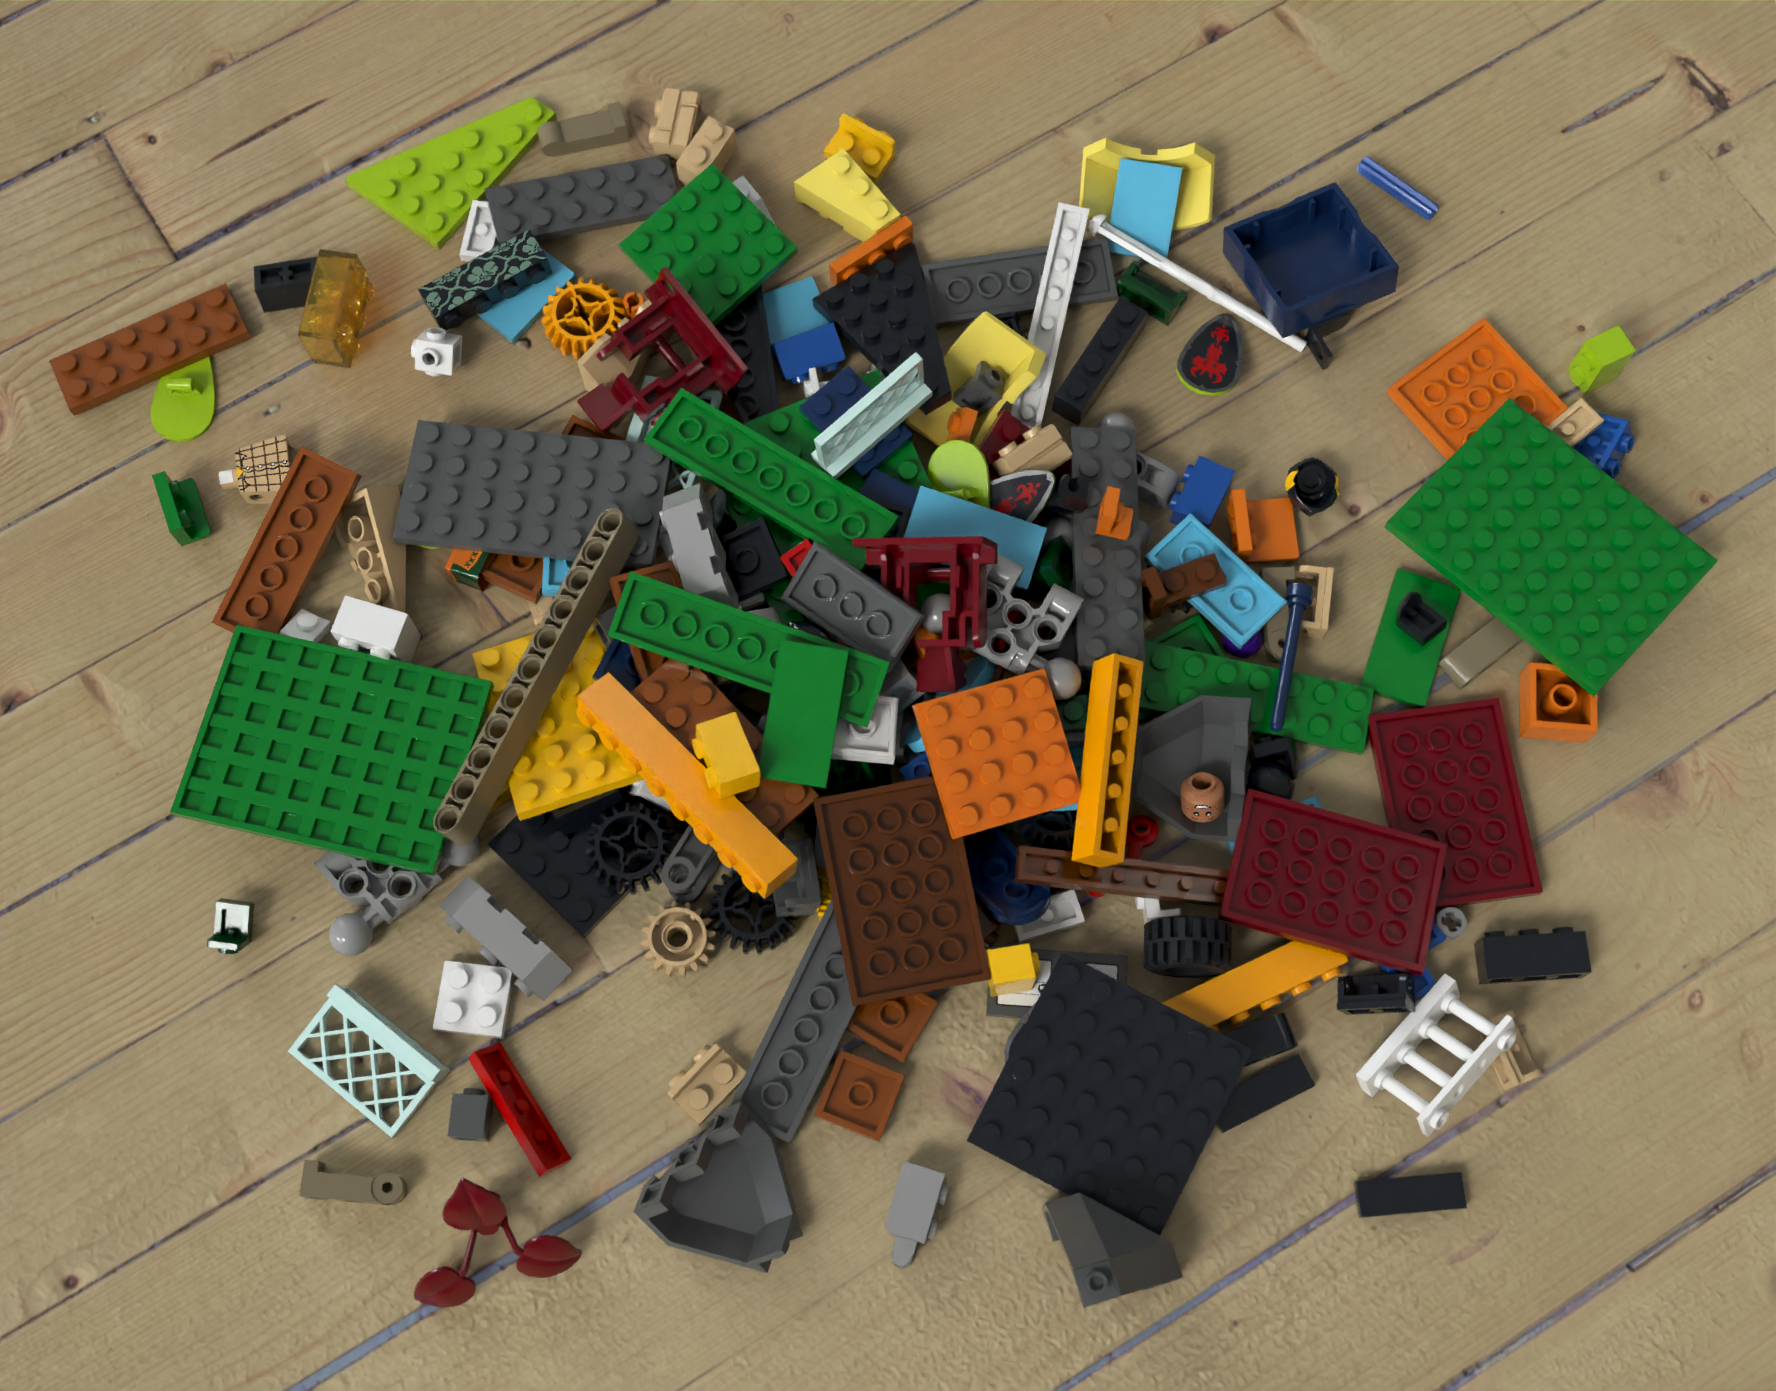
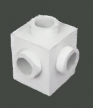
M437 327L425 329L413 340L411 346V357L415 358V370L425 371L430 376H442L444 374L452 376L461 366L462 335L446 333V330Z

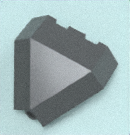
M1200 695L1137 728L1130 796L1191 839L1235 842L1237 829L1242 819L1249 777L1250 757L1248 751L1249 736L1252 733V698ZM1206 772L1213 774L1224 785V811L1219 818L1211 822H1195L1188 819L1182 812L1180 788L1182 782L1195 773Z
M743 1101L716 1111L706 1121L710 1127L695 1142L689 1138L670 1158L674 1164L660 1178L654 1174L644 1184L633 1212L667 1246L768 1273L772 1259H778L785 1255L789 1249V1242L803 1236L775 1135Z
M1079 1192L1059 1198L1042 1206L1052 1242L1060 1240L1068 1258L1083 1308L1183 1278L1171 1241Z

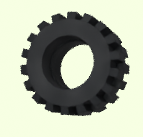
M1192 915L1167 916L1149 921L1144 925V968L1158 975L1181 978L1211 977L1230 971L1232 968L1231 926L1216 918Z

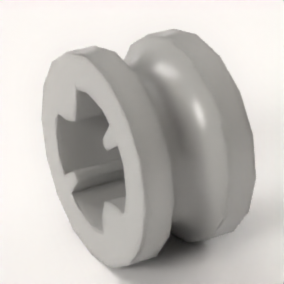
M1455 907L1442 909L1433 919L1446 937V940L1456 939L1464 932L1467 925L1465 915ZM1446 915L1450 916L1451 921L1457 922L1458 926L1452 929L1453 932H1450L1448 926L1441 923V921L1447 918Z

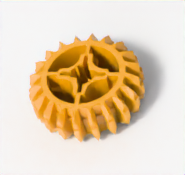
M579 277L578 284L575 285L567 279V288L562 289L556 286L557 296L548 295L547 301L549 305L543 306L544 317H542V324L545 328L546 338L551 340L552 347L555 350L560 348L561 353L565 357L572 352L573 358L578 360L605 333L612 336L613 332L618 329L619 322L625 317L628 318L624 309L623 299L619 297L618 291L615 288L609 289L605 281L598 285L594 277L591 278L589 283H585L584 279ZM573 306L572 310L569 313L565 314V312ZM580 312H582L583 315H584V317L587 318V320L589 321L590 326H588L587 323H586V321L583 320V318L581 317ZM608 319L605 326L597 332L598 327L604 324L605 320Z

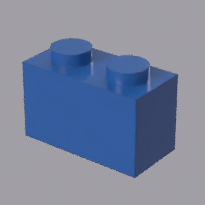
M833 322L770 345L782 380L791 379L792 384L809 379V368H820L822 374L840 368L838 361L846 359Z
M1199 456L1195 466L1189 464L1182 477L1181 482L1186 483L1182 493L1175 491L1168 507V509L1173 510L1170 522L1178 525L1191 513L1209 529L1228 491L1235 471Z

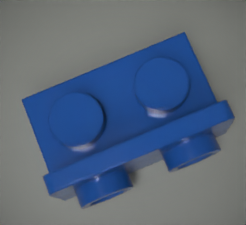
M1598 413L1604 419L1603 424L1577 444L1574 449L1611 478L1615 479L1620 471L1624 455L1630 453L1634 446L1635 436L1632 434L1629 420Z

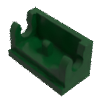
M1134 260L1118 279V296L1147 311L1148 315L1169 326L1186 302L1187 291L1181 289L1179 293L1175 292L1140 271L1138 267L1140 263Z

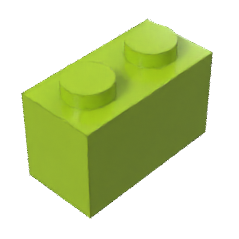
M1619 325L1586 340L1567 368L1571 381L1576 386H1579L1583 394L1617 379L1636 352Z

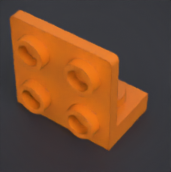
M1245 489L1231 490L1226 507L1232 552L1246 564L1297 560L1299 550L1293 506L1290 499L1246 500Z

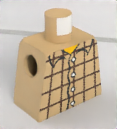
M280 435L238 449L235 452L236 468L219 471L222 489L239 488L240 494L249 504H272L295 459L294 448L287 436Z

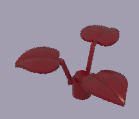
M462 1177L454 1193L445 1203L443 1220L455 1229L471 1230L463 1266L458 1272L451 1267L442 1266L426 1273L418 1281L414 1289V1299L430 1306L454 1307L464 1304L472 1298L475 1292V1282L465 1276L469 1270L477 1233L492 1235L498 1231L499 1227H502L514 1253L520 1256L516 1262L517 1270L535 1278L551 1277L568 1270L579 1260L582 1250L575 1248L569 1241L553 1235L534 1237L528 1240L524 1247L521 1248L508 1224V1217L505 1216L506 1208L501 1201L500 1195L496 1192L488 1191Z

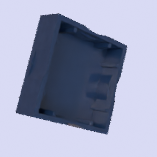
M1336 182L1297 197L1282 207L1263 211L1224 227L1223 254L1282 339L1396 292L1398 264L1377 236L1366 228L1358 215V211Z

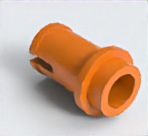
M634 291L627 293L623 298V304L629 320L636 316L639 306L644 303L642 295L638 293L636 298V292Z

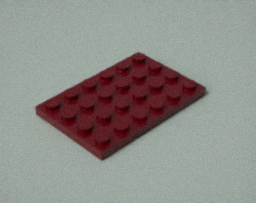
M1499 698L1368 715V735L1387 826L1447 844L1436 909L1540 895L1543 892Z
M1248 788L1245 793L1242 819L1237 829L1217 919L1420 976L1424 973L1447 844Z

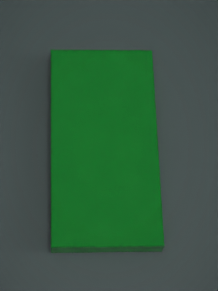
M1397 568L1360 686L1373 688V694L1417 709L1424 708L1460 589ZM1409 592L1419 593L1425 604L1447 620L1446 629L1424 646H1421L1396 626V614L1399 604Z
M780 639L759 762L760 778L827 788L849 650Z

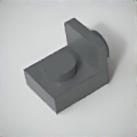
M981 361L977 364L975 376L953 392L952 401L960 407H968L978 411L976 417L978 418L1002 399L1005 379L996 368L990 367L984 361Z

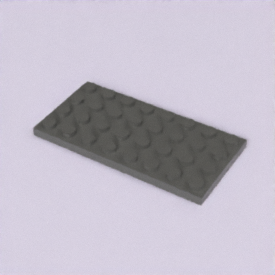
M418 420L392 538L395 543L534 558L547 557L553 560L574 562L601 513L610 508H617L639 530L638 540L623 567L642 569L654 566L662 523L659 511L663 507V497L667 495L673 460L649 447L644 442Z

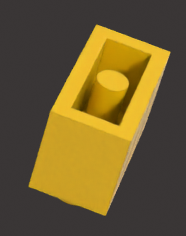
M736 712L696 724V738L692 739L693 749L698 759H704L707 766L704 769L706 781L710 789L716 788L720 799L760 786V768Z
M1029 943L987 950L986 956L991 980H988L991 997L1032 990L1035 980L1038 979V973H1041L1038 954L1037 952L1031 953Z

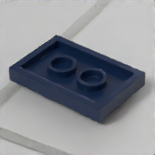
M847 366L803 402L799 409L809 422L822 433L869 393L871 389L850 366ZM903 423L899 424L851 467L865 480L874 468L878 469L912 441L913 434Z

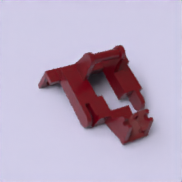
M666 266L661 269L656 282L644 291L645 296L652 305L614 331L611 342L602 348L596 357L602 362L620 350L630 362L651 346L654 351L658 350L676 374L665 382L661 377H658L638 392L622 372L610 387L606 388L601 383L581 397L577 403L605 435L612 428L618 427L632 410L645 423L663 407H667L681 388L699 397L717 384L724 393H727L741 382L748 370L745 363ZM667 282L671 285V287L673 288L674 292H673V291L671 290V288L668 286ZM675 330L697 356V359L687 366L668 343ZM729 359L733 362V364L735 365L736 369H735V368L733 367V365L730 363ZM664 411L660 412L658 415L655 416V418L650 423L652 426L656 423V421L659 419V417L662 415Z
M983 536L852 539V546L866 551L867 566H881V585L917 610L918 584L930 585L932 581H950V611H942V639H917V647L925 649V658H918L916 691L957 692V690L967 684V679L964 678L967 666L960 658L959 650H976V648H983L986 645L987 564H997L998 543ZM950 563V568H932L930 564Z

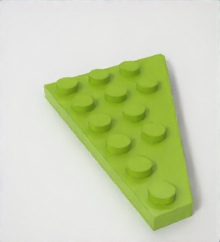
M531 96L349 175L345 181L348 187L440 250L468 219L472 201H484L486 199L485 189L496 187L538 141L537 129L539 126L555 121L557 117L554 111Z

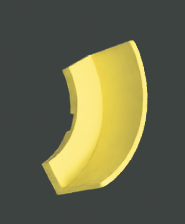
M1108 138L1083 148L1079 207L1089 209L1088 219L1091 220L1096 215L1102 214L1107 216L1106 223H1110L1120 158L1182 168L1172 230L1191 228L1211 221L1215 155L1194 142L1182 147L1159 149L1157 155L1141 154L1140 148L1125 146Z
M987 311L980 314L968 326L943 357L952 391V398L953 392L975 376L977 364L981 361H984L990 367L996 368L1005 379L1002 399L976 418L969 442L977 447L997 418V413L1005 402L1008 401L1012 404L1027 386L1038 378L1047 355ZM950 400L927 415L918 408L906 418V424L937 446L946 443L949 435L947 423L952 412H956V408L961 407Z

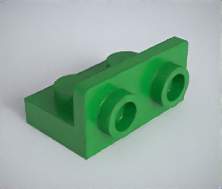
M165 471L152 475L169 532L177 542L184 546L211 536L212 532L194 479L188 478L180 482L177 480L172 481Z

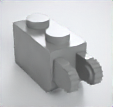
M906 1161L903 1163L885 1223L890 1236L896 1237L893 1253H891L892 1263L902 1269L904 1267L907 1268L910 1262H912L911 1258L914 1256L917 1244L924 1246L926 1238L934 1239L939 1219L933 1217L937 1203L944 1205L950 1185L943 1183L944 1173Z

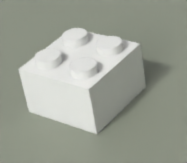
M346 595L330 631L341 648L370 654L387 660L393 659L411 663L421 637L407 613Z

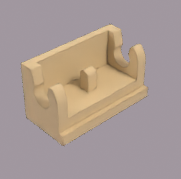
M1301 565L1299 571H1295L1296 579L1294 583H1304L1314 589L1312 604L1303 612L1299 637L1322 640L1328 629L1333 567L1324 568Z
M1513 1010L1488 1020L1498 1025L1507 1014L1513 1018V1021L1516 1016ZM1515 1021L1517 1035L1514 1044L1508 1051H1502L1492 1062L1504 1091L1543 1076L1541 1070H1537ZM1477 1030L1483 1042L1488 1036Z

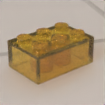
M324 249L319 250L298 336L313 363L351 368L353 357L356 358L358 356V335L360 329H364L366 324L365 307L367 301L372 299L373 283L369 281L366 268L362 266L357 254Z

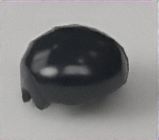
M1266 760L1253 765L1249 769L1246 791L1250 788L1290 800L1292 799L1295 784L1291 773L1283 764L1277 761Z

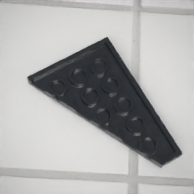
M914 243L906 244L812 298L813 307L829 323L833 322L835 329L879 369L884 376L887 377L915 352L923 359L924 383L932 391V397L919 407L925 415L952 400V391Z

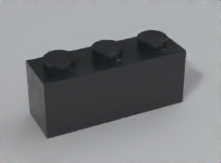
M1558 927L1552 929V933L1539 934V929H1525L1518 931V935L1505 936V931H1491L1484 933V937L1474 943L1479 985L1579 979L1592 972L1586 932H1574L1573 927Z

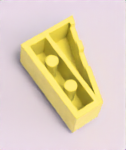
M844 148L794 181L795 201L815 209L826 220L831 219L843 226L844 231L862 242H865L900 219V213Z

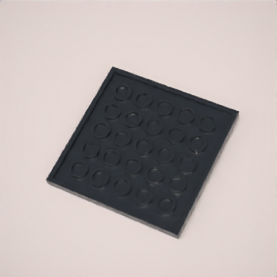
M1062 952L967 1141L1068 1195L1080 1192L1150 1231L1161 1235L1252 1049Z

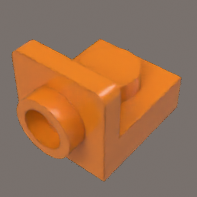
M1107 486L1100 504L1095 534L1122 540L1128 539L1133 509L1124 507V503L1118 502L1121 489Z

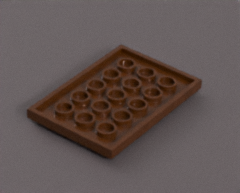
M931 776L813 799L852 1007L991 980L963 837L953 840L951 838L934 777Z

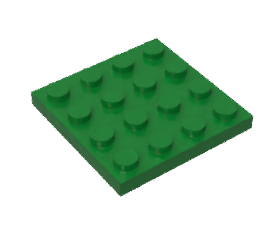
M713 163L618 244L620 250L653 283L656 282L661 269L666 266L714 326L798 253L797 247ZM667 282L668 286H669V287L671 288V290L674 292V290H673V288L671 287V285Z

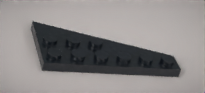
M761 285L715 325L716 329L748 367L741 382L727 392L742 423L780 409ZM729 359L730 363H731V364L733 365V367L736 369V367H735V365L733 364V362Z

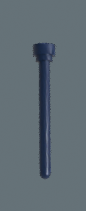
M1292 583L1287 587L1285 600H1288L1290 614L1270 721V728L1274 732H1280L1284 726L1303 612L1308 609L1313 600L1314 589L1304 583Z

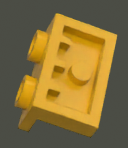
M843 113L839 118V129L824 149V157L828 159L844 148L871 181L877 184L895 158L896 142L888 133L881 130L877 131L867 126L860 118L850 117Z

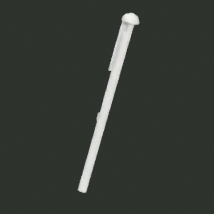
M1096 215L1091 219L1089 231L1093 237L1101 233L1113 242L1205 295L1206 298L1227 308L1297 351L1302 352L1306 346L1307 341L1295 334L1282 339L1268 318L1106 223V215Z

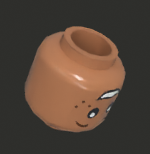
M1206 772L1195 773L1187 777L1182 782L1180 788L1181 808L1184 815L1190 820L1201 823L1211 822L1219 818L1225 808L1223 782L1217 776Z

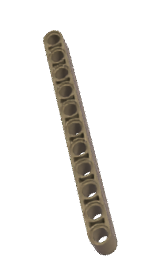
M617 508L607 509L598 517L433 819L435 830L457 845H468L480 831L611 590L609 578L619 575L638 540L639 530L637 526Z

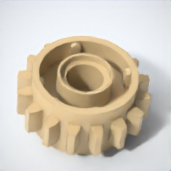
M672 902L671 908L666 910L662 906L658 907L659 914L656 917L648 916L651 923L650 927H642L641 930L647 936L646 940L640 942L641 946L644 949H650L644 955L647 962L656 959L653 966L654 969L658 972L664 967L667 977L670 978L674 972H679L681 977L685 978L686 971L691 969L694 973H699L698 965L701 962L708 965L710 961L706 956L707 953L715 952L716 950L715 946L709 943V940L717 938L716 933L711 930L707 931L712 925L711 919L706 918L702 920L703 910L698 908L695 912L691 911V905L688 902L685 903L683 908L678 907L676 902ZM682 932L688 936L687 942L683 946L673 947L670 945V939L675 933Z

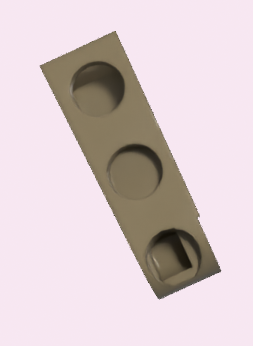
M620 102L608 104V110L562 120L561 122L551 121L542 124L537 129L542 152L547 156L554 157L630 142Z
M1295 566L1261 568L1258 574L1284 599L1286 598L1288 585L1294 583L1296 579ZM1286 600V605L1262 628L1265 655L1271 662L1281 664L1289 620L1288 600Z
M305 1160L299 1196L306 1199L390 1206L400 1203L405 1198L407 1184L402 1177L392 1172H383L377 1177L324 1172V1163L315 1160Z

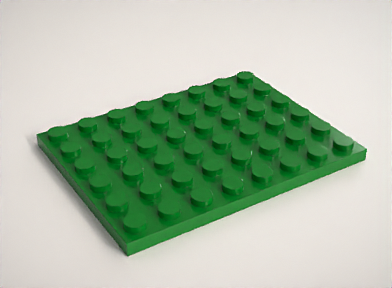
M1510 398L1387 521L1384 527L1593 697L1718 561Z
M236 625L170 813L185 819L435 876L447 838L435 830L433 819L480 734L494 684L488 680L393 659L387 660L362 652Z

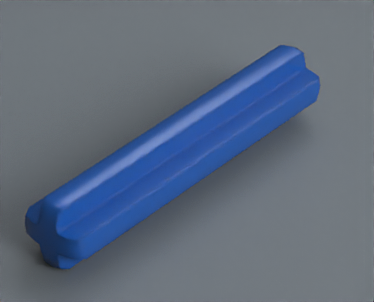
M1366 156L1359 163L1358 173L1429 221L1435 216L1439 206L1372 158Z

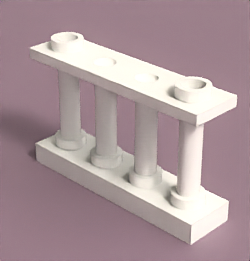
M1444 974L1416 1005L1415 1012L1409 1013L1356 1074L1361 1090L1372 1098L1379 1090L1386 1089L1420 1113L1417 1120L1422 1134L1427 1137L1435 1129L1439 1130L1445 1125L1449 1118V1112L1502 1051H1508L1512 1047L1517 1035L1513 1018L1508 1014L1498 1025H1495L1460 1002L1461 996L1456 980L1447 974ZM1452 1012L1488 1036L1476 1051H1473L1437 1026L1446 1013L1450 1014ZM1431 1038L1465 1062L1453 1077L1415 1052V1048L1423 1039ZM1408 1063L1443 1088L1431 1103L1393 1078V1074L1401 1064Z

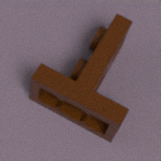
M1215 553L1161 572H1157L1155 566L1142 570L1140 579L1142 581L1143 609L1147 619L1153 620L1161 617L1163 608L1225 587L1227 581Z

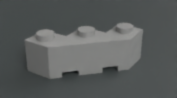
M701 483L664 496L663 507L659 511L660 519L664 528L668 531L674 552L671 555L675 569L680 574L684 590L738 609V595L725 570L726 553L713 527L714 510Z
M469 876L439 905L448 914L444 921L457 933L464 929L483 946L479 953L492 965L499 961L518 978L514 984L526 996L530 997L534 993L545 1001L572 972V969L545 943L534 936L524 924L506 908L504 909L483 887Z

